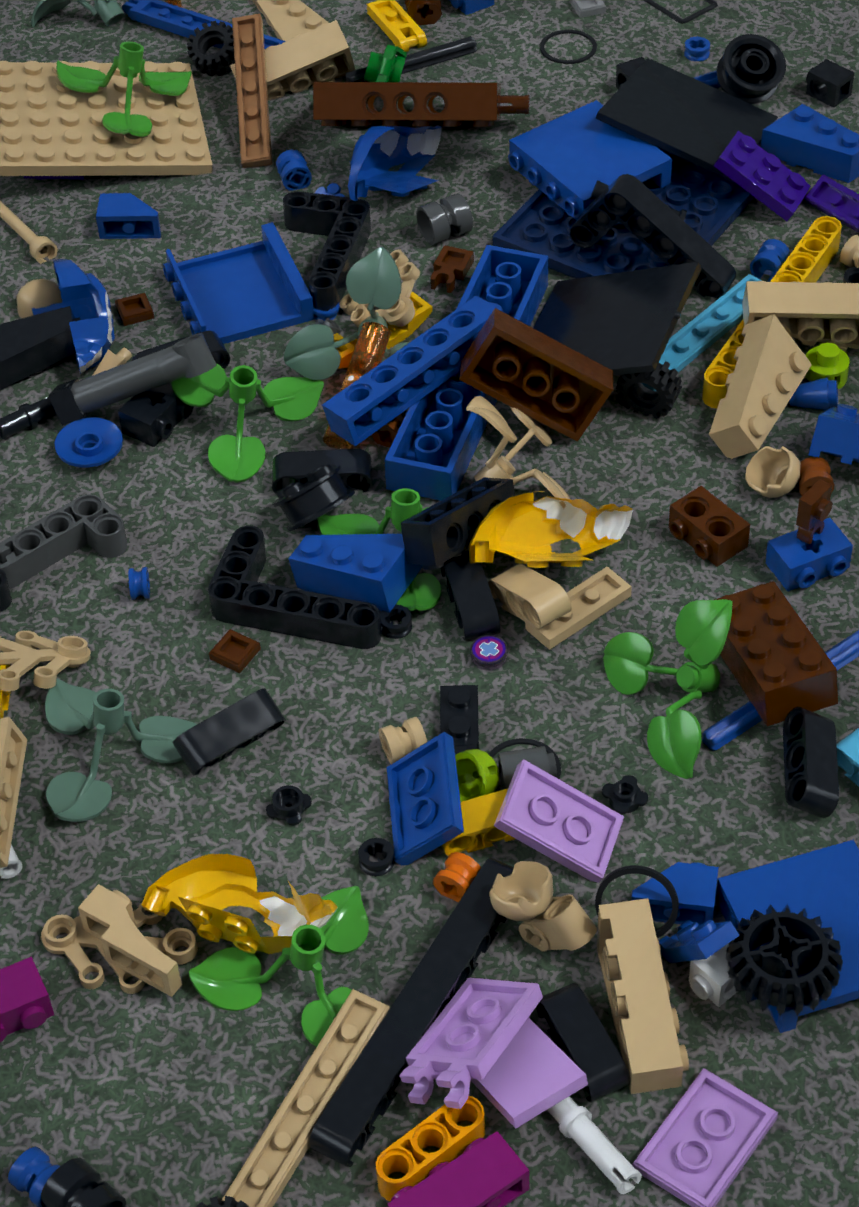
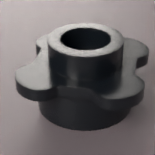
M626 775L615 784L608 783L602 788V795L605 798H609L610 806L619 814L634 812L639 806H644L648 802V794L640 790L637 785V779L634 776Z
M282 786L274 792L272 796L273 803L267 805L266 814L272 819L280 818L286 820L288 825H297L302 821L301 815L304 810L312 805L311 797L303 794L295 786ZM287 804H291V805H292V807H285V806H286Z

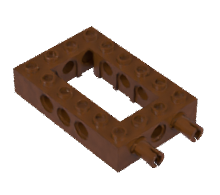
M313 82V120H321V126L348 125V120H351V126L377 125V120H382V126L406 125V120H412V126L435 125V120H442V126L465 125V120H473L474 127H491L494 125V120L500 119V114H529V95H501V83ZM408 96L414 101V108L411 112L407 111L404 105L405 99ZM437 96L442 97L445 103L442 112L436 111L433 105ZM378 97H381L384 103L381 111H378L375 106ZM501 103H511L512 106H501Z

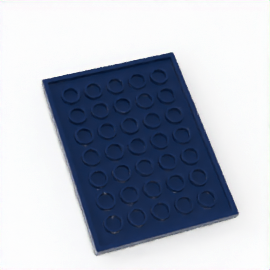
M659 148L672 158L671 184L660 188L650 179L642 183L668 207L677 211L686 210L684 222L712 246L755 197L733 180L730 181ZM540 189L492 236L493 246L547 255L548 268L575 279L668 266L620 222L592 247H579L571 240L569 235L576 219L569 216L564 209L554 201H551Z

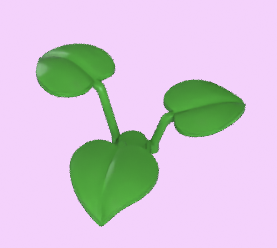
M123 42L120 44L119 57L114 56L113 64L107 75L90 68L69 66L59 60L56 65L57 76L65 87L86 93L97 92L99 87H107L118 67L120 75L127 78L125 114L119 112L107 113L103 116L102 123L106 129L114 133H130L138 137H144L151 133L152 122L144 115L130 114L133 78H136L138 73H140L139 81L142 85L149 86L152 92L178 96L186 92L191 79V71L145 72L144 47L136 42Z
M217 363L213 369L193 378L184 377L170 382L176 396L184 403L194 407L210 405L215 395L222 397L229 389V396L238 404L236 437L221 435L214 439L208 449V460L217 473L228 481L236 483L244 482L254 476L265 460V448L261 440L256 437H243L245 404L250 403L255 398L256 391L265 407H273L276 417L284 421H299L314 412L324 388V381L312 380L305 377H282L270 381L263 390L261 380L257 379V373L253 368L246 365L237 366L231 371L230 377H227L224 369Z
M403 488L392 493L391 507L385 508V516L380 526L373 517L368 515L341 514L318 517V527L321 535L383 534L391 519L394 527L402 532L401 522L427 508L422 509L420 495L417 491ZM417 574L396 605H402L410 611L416 609L423 611L433 608L441 597L440 582L432 574Z
M696 600L682 608L676 620L675 634L679 644L686 647L684 656L692 662H687L680 668L651 665L650 662L654 653L653 644L647 637L639 633L625 632L618 634L607 643L604 650L603 661L607 678L621 694L634 695L642 691L648 682V671L675 675L678 685L684 691L690 692V694L667 707L666 716L653 718L647 731L648 748L656 763L666 771L684 779L693 777L694 764L701 746V728L697 718L691 712L677 709L694 699H701L702 692H713L719 686L720 672L712 662L722 652L727 639L732 616L731 600Z
M359 887L343 888L321 897L323 900H332L338 908L335 914L322 928L314 925L298 927L292 934L291 947L283 948L281 956L263 975H260L261 962L255 954L244 952L237 947H230L213 953L201 964L190 969L189 978L200 996L211 1005L227 1011H240L248 1009L260 1001L262 997L260 984L268 982L287 960H290L299 970H312L317 995L320 1000L312 1001L306 1005L302 1013L301 1027L308 1041L317 1047L352 991L347 987H339L328 996L325 993L321 965L324 948L326 947L333 954H347L357 950L365 942L368 935V918Z

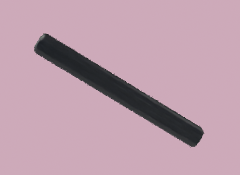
M470 36L408 54L402 74L475 53L477 51V42ZM367 67L347 72L345 74V82H368L363 80Z

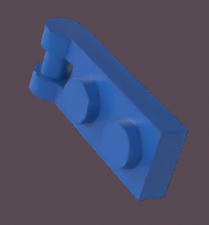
M711 919L699 925L698 922L693 923L691 920H687L677 928L678 932L672 937L664 936L661 938L659 945L661 955L669 963L702 960L709 958L740 935L731 921L714 923Z

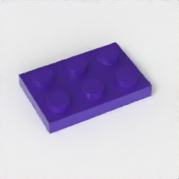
M739 130L713 165L785 221H788L795 213L811 187L800 174L792 172L781 163L778 157L767 153L757 145L752 137L744 135Z

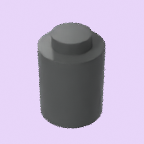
M545 746L498 753V767L503 790L509 788L516 767L523 759L552 776H557L554 753H547Z

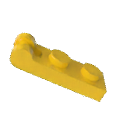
M377 0L367 4V14L390 38L395 46L400 47L405 52H409V48L415 46L421 48L427 45L424 31L396 0Z

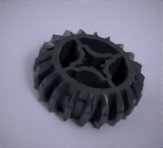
M770 904L768 909H766L765 915L754 909L750 915V920L741 919L737 928L740 936L731 941L726 949L727 972L729 978L734 979L736 992L746 991L745 998L747 1003L757 999L760 1000L762 1011L766 1010L769 1005L776 1006L780 1016L785 1012L786 1007H791L797 1015L802 1011L803 1004L814 1010L818 1006L819 999L827 1001L831 996L832 989H835L839 983V972L842 970L841 947L839 941L833 940L832 927L821 928L822 921L820 916L811 920L808 919L805 908L798 914L791 913L788 904L783 908L782 912H777ZM770 942V943L767 944V945L760 946V945H762V944H764V943ZM809 968H815L809 974L799 978L797 977L802 973H807Z

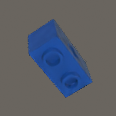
M830 517L824 520L823 532L821 534L814 533L810 545L797 539L798 530L771 539L767 544L765 563L787 591L798 587L808 588L816 580L829 575L839 576L847 568H850L853 544Z

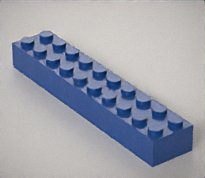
M487 245L457 309L473 297L478 296L502 309V312L530 326L548 287V256ZM459 371L409 407L384 460L386 489L392 491L403 488L413 489L419 493L420 497L439 501L456 493L488 423L482 416L467 411L466 408L469 402L476 396L484 397L494 407L497 399L459 380Z

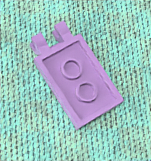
M467 978L406 1057L409 1066L399 1076L403 1083L414 1084L413 1090L408 1095L410 1103L425 1105L432 1094L434 1079H436L438 1087L450 1088L448 1095L444 1099L445 1106L447 1108L461 1109L468 1099L471 1079H484L543 998L539 984Z

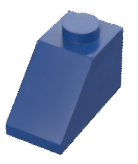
M131 193L100 194L96 213L100 239L161 238L159 216L156 210Z
M677 862L661 872L672 883L678 896L679 907L674 924L682 925L687 920H691L693 923L698 922L701 925L708 920H713L719 867L706 866L702 863ZM651 878L632 890L631 901L649 898L653 921L666 923L672 912L671 897L659 881Z

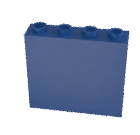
M597 100L509 140L508 160L511 167L522 174L532 185L540 189L551 201L558 204L569 216L576 220L585 208L594 201L590 197L597 180L610 186L619 176L629 174L636 177L640 182L650 179L660 188L671 184L672 158L658 147L596 119L598 111L604 106Z
M273 222L261 225L263 241L178 263H176L171 250H165L167 263L163 264L165 278L167 282L173 281L171 286L175 300H182L180 302L181 311L185 321L191 319L189 325L192 335L208 330L214 331L222 343L226 344L314 320L312 296Z
M854 840L718 878L715 900L725 920L731 921L736 930L742 918L750 920V915L754 909L765 915L766 909H768L770 904L777 912H782L783 908L788 904L791 913L798 914L805 908L808 919L811 920L820 916L822 921L821 928L832 927L833 940L839 941L843 965L841 972H839V983L835 989H832L831 996L827 1001L819 999L818 1006L814 1010L803 1004V1009L799 1015L791 1007H786L785 1012L780 1016L777 1007L769 1005L768 1009L780 1033L796 1029L798 1016L859 998V849ZM770 942L764 943V944H762V945H760V946L767 945V944H769ZM809 968L807 973H802L797 977L799 978L812 972L815 968Z

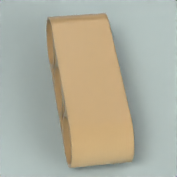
M518 564L488 581L493 598H498L503 603L501 607L535 628L540 629L572 610L570 599L560 584L523 564Z

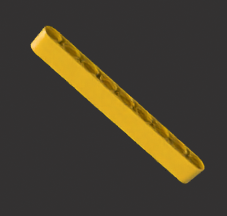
M830 216L817 218L770 282L796 281L816 283L839 250L841 222ZM744 319L704 373L702 399L711 408L717 409L720 399L726 397L727 386L725 383L728 374L734 372L737 363L734 359L736 349L742 346L745 338L741 335L744 328Z

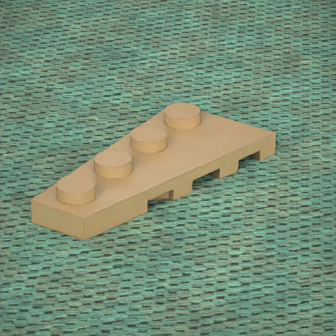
M252 0L260 13H263L266 22L272 27L276 37L283 41H288L295 35L312 31L321 24L329 23L300 0Z

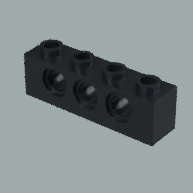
M484 477L401 522L407 564L422 565V568L425 570H434L443 567L445 561L465 554V550L469 548V543L478 525L490 510L509 497L515 496L513 479Z

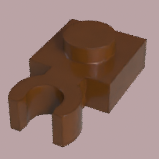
M444 245L433 264L434 272L431 274V289L435 290L438 284L446 283L447 292L451 293L455 289V279L464 280L474 262V251Z
M819 479L799 499L796 525L799 526L797 539L809 545L812 543L815 532L818 534L823 532L824 520L832 509L833 503L830 501L831 484Z

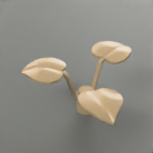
M482 396L474 397L469 402L466 410L482 416L503 435L493 455L485 463L486 466L474 476L476 482L484 477L513 479V484L515 485L518 482L533 477L540 481L555 498L571 500L566 491L553 478L538 469H532L516 477L512 476L516 470L509 461L533 435L547 447L552 444V439L544 427L518 409L510 407L516 417L528 428V432L505 457L500 456L508 441L514 443L517 437L500 412L487 399ZM563 501L559 502L564 509L566 504Z

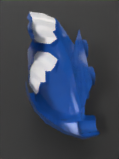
M372 126L364 135L359 137L353 150L348 182L350 200L357 201L358 197H367L368 190L391 191L393 196H408L412 190L426 189L428 184L439 181L416 176V174L435 156L440 142L442 127ZM405 163L398 171H388L390 167Z
M53 259L62 302L51 304L48 307L32 308L33 315L70 306L74 318H81L79 321L69 322L76 350L75 356L81 374L102 361L115 339L111 304L103 283L92 273H84L71 260Z

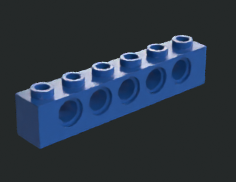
M478 296L473 297L322 404L331 431L352 445L357 446L458 373L461 367V360L493 310L496 308L502 311V309Z

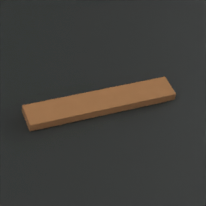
M261 14L232 18L241 164L243 168L273 165Z

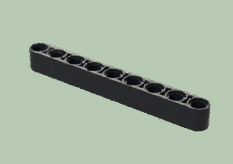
M491 857L483 864L319 1117L309 1139L310 1149L346 1167L353 1165L354 1162L350 1161L357 1149L362 1151L376 1128L372 1126L379 1115L384 1116L397 1095L394 1090L401 1081L399 1075L409 1066L406 1057L450 1002L460 985L464 984L467 978L471 977L479 964L476 963L477 958L481 952L486 953L498 933L495 930L499 923H505L507 920L506 917L498 914L493 908L489 892L493 888L497 874L500 873L503 877H507L512 874L514 867Z

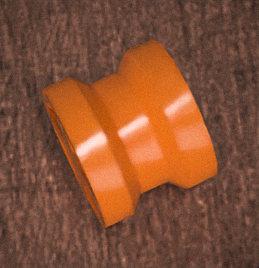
M459 852L451 853L445 861V870H440L433 879V885L441 895L459 902L478 874L481 866L466 854Z

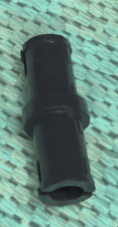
M44 398L31 405L25 403L19 406L18 411L0 418V438L6 439L26 428L32 430L38 427L39 422L57 415L50 398Z

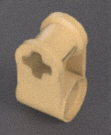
M570 894L553 897L550 906L543 914L534 919L523 921L518 928L520 935L527 943L543 952L547 950H577L587 944L597 932L596 925L575 897Z

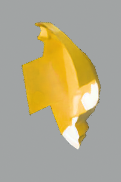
M533 492L512 496L493 507L478 525L469 543L470 563H493L494 553L498 551L514 557L515 563L527 564V567L532 568L549 567V562L561 563V566L582 567L583 560H593L582 556L620 541L629 527L633 509L626 505L617 507L615 504L603 505L596 509L583 499L570 500L550 496L534 501ZM563 501L566 507L563 509L559 502ZM564 539H571L579 543L581 550L573 553L551 552L550 544Z
M207 854L166 872L148 887L141 904L145 910L160 916H166L172 908H175L193 924L201 937L212 942H219L220 939L233 942L238 949L250 954H255L257 950L268 954L282 952L283 948L291 947L292 934L298 927L314 925L322 928L338 908L332 900H323L319 894L308 893L303 896L299 895L289 881L293 898H285L274 891L257 892V877L251 860L230 854ZM229 906L253 908L265 917L263 922L272 928L273 937H260L251 919L223 911L222 909Z

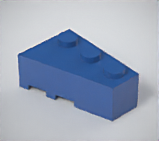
M804 104L773 122L762 131L761 148L767 153L773 154L780 160L787 162L786 165L806 167L812 169L813 173L847 183L859 177V134Z
M838 404L837 408L832 407L818 416L808 455L819 458L820 452L841 457V463L851 465L852 461L859 462L858 409L853 406Z
M402 534L306 535L288 558L297 588L309 592L367 602L375 605L380 611L383 610L389 613L422 568V565L407 564Z

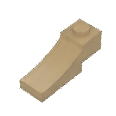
M98 884L78 907L84 931L101 940L106 961L173 997L182 986L177 962L154 947L137 929L132 902L124 893L118 890L110 891Z

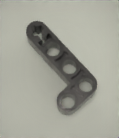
M91 494L83 495L0 543V569L6 573L9 589L18 586L87 544L103 557L114 558L122 555L128 547L123 519L100 497Z

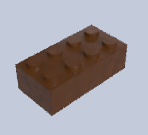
M496 308L461 360L459 380L512 408L518 409L527 416L577 442L613 391V370Z
M774 581L715 599L732 601L730 628L720 655L766 726L785 721L788 713L795 707H802L814 712L838 704L836 667Z

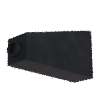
M70 306L0 324V390L76 354L69 322L79 321L81 318H74Z

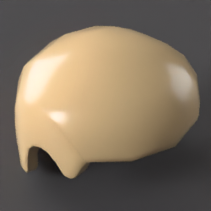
M36 279L27 282L20 288L16 299L17 311L21 318L33 316L32 308L38 309L62 302L58 284L47 279Z
M765 446L751 458L746 467L745 480L749 487L764 497H781L784 494H788L796 485L800 477L801 462L792 451L784 446L780 449Z
M520 861L514 865L511 875L503 877L498 873L493 888L489 892L493 908L498 914L514 921H527L543 914L550 906L553 898V879L549 868L538 862Z

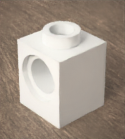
M729 943L707 959L690 961L689 981L692 990L702 1000L710 999L717 1007H720L737 993L734 979L729 978L727 972L726 949L729 947Z

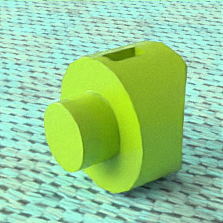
M822 343L806 353L807 359L812 364L805 375L809 382L826 377L829 380H835V377H837L838 389L846 384L850 359L847 353L836 344Z
M469 749L455 755L460 802L495 792L500 779L499 770L494 759L488 753L479 749Z

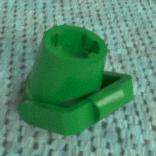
M387 45L384 54L371 51L363 80L368 82H399L407 52L393 45Z

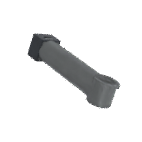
M203 333L184 338L171 347L80 381L77 378L58 385L48 396L63 426L82 419L87 413L184 377L193 378L213 369L216 366V362Z

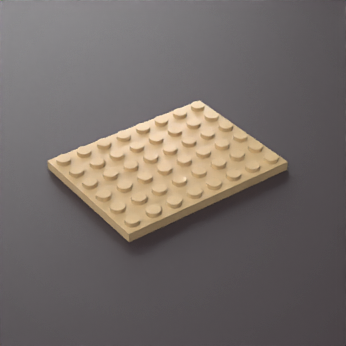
M0 61V176L201 175L212 173V161L190 63H154L148 61L144 65L145 72L191 71L188 88L182 95L157 94L152 92L149 86L142 85L139 81L140 73H138L136 78H133L130 114L144 115L152 122L151 133L144 137H138L130 133H114L106 129L102 123L103 116L107 113L119 112L125 114L127 78L120 75L118 67L107 87H99L97 92L86 93L71 90L61 83L56 71L57 62ZM60 61L69 66L98 70L107 75L113 64L97 63L94 61H87L85 63Z

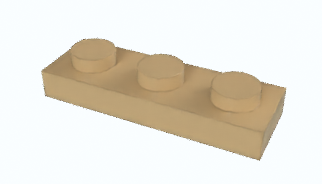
M605 567L567 592L572 606V610L540 629L525 622V629L550 650L631 597L632 586L609 567Z

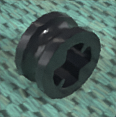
M395 605L390 613L383 610L380 612L381 632L384 636L399 639L411 632L412 615L408 608L402 605ZM397 618L398 622L402 621V623L394 625L393 621L390 623V620Z
M371 838L363 842L359 848V864L364 873L375 877L383 876L393 868L395 863L394 850L387 840ZM375 852L383 853L384 860L381 861L380 858H377L378 862H372L369 855L375 856Z

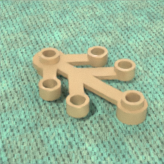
M395 250L390 255L394 259L400 278L403 281L401 294L397 303L392 308L375 311L389 324L403 327L415 315V308L413 307L410 295L414 283L420 275V270L412 262H408V257L401 250ZM349 294L345 295L340 301V308L346 314L351 315L350 319L357 327L367 317L371 316L368 311V304L355 302Z
M32 631L17 632L15 642L0 636V665L12 664L7 669L0 670V690L8 692L17 690L20 685V677L43 661L50 662L46 666H40L34 670L33 683L35 686L44 689L54 687L57 674L66 667H79L90 659L91 651L87 647V641L78 636H65L56 642L38 636Z
M142 902L138 909L133 911L137 928L143 924H156L163 918V916L157 914L145 915L144 912L146 910L141 905ZM68 915L51 917L45 923L41 932L44 948L53 954H65L79 972L80 983L84 988L96 989L100 987L105 979L103 968L98 963H91L81 947L97 948L106 960L101 940L84 931L80 915L74 919ZM187 928L172 929L164 938L144 936L154 947L176 961L177 964H186L192 961L198 951L196 937ZM61 933H67V934H68V935H67L66 937H64V938H59V939L56 938V936L59 935V934H61ZM185 946L188 948L182 952L174 951L177 947ZM108 962L119 977L122 991L128 994H135L142 990L145 984L144 981L138 979L134 984H126L125 980L133 975ZM89 972L99 973L93 980L84 978Z

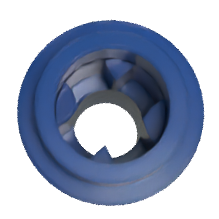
M826 377L799 384L789 401L790 406L820 410L837 407V380H829Z

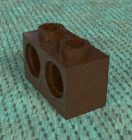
M703 486L698 487L670 505L668 527L670 532L676 539H683L691 545L701 559H708L718 567L748 547L750 524Z

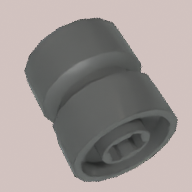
M459 193L441 199L440 204L434 201L420 206L416 211L419 230L430 245L449 239L450 235L456 237L470 232L473 228L471 210L465 198Z

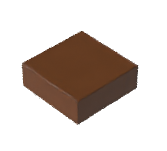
M145 293L115 300V307L123 326L154 319V312Z
M229 629L209 652L210 660L241 673L261 650L259 642Z

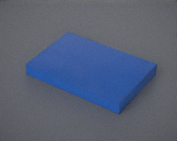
M443 732L387 767L395 862L400 865H409L464 832L454 741L452 736Z

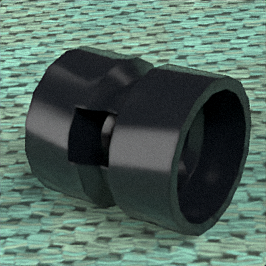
M80 1157L71 1159L61 1165L47 1180L41 1193L42 1203L46 1207H126L125 1198L108 1182H102L100 1174Z

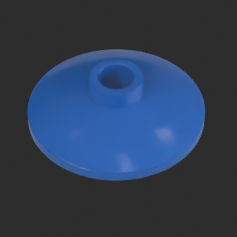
M96 417L83 418L69 423L60 430L55 439V450L58 457L71 466L82 468L95 467L110 461L119 453L122 448L123 437L119 427L109 420Z

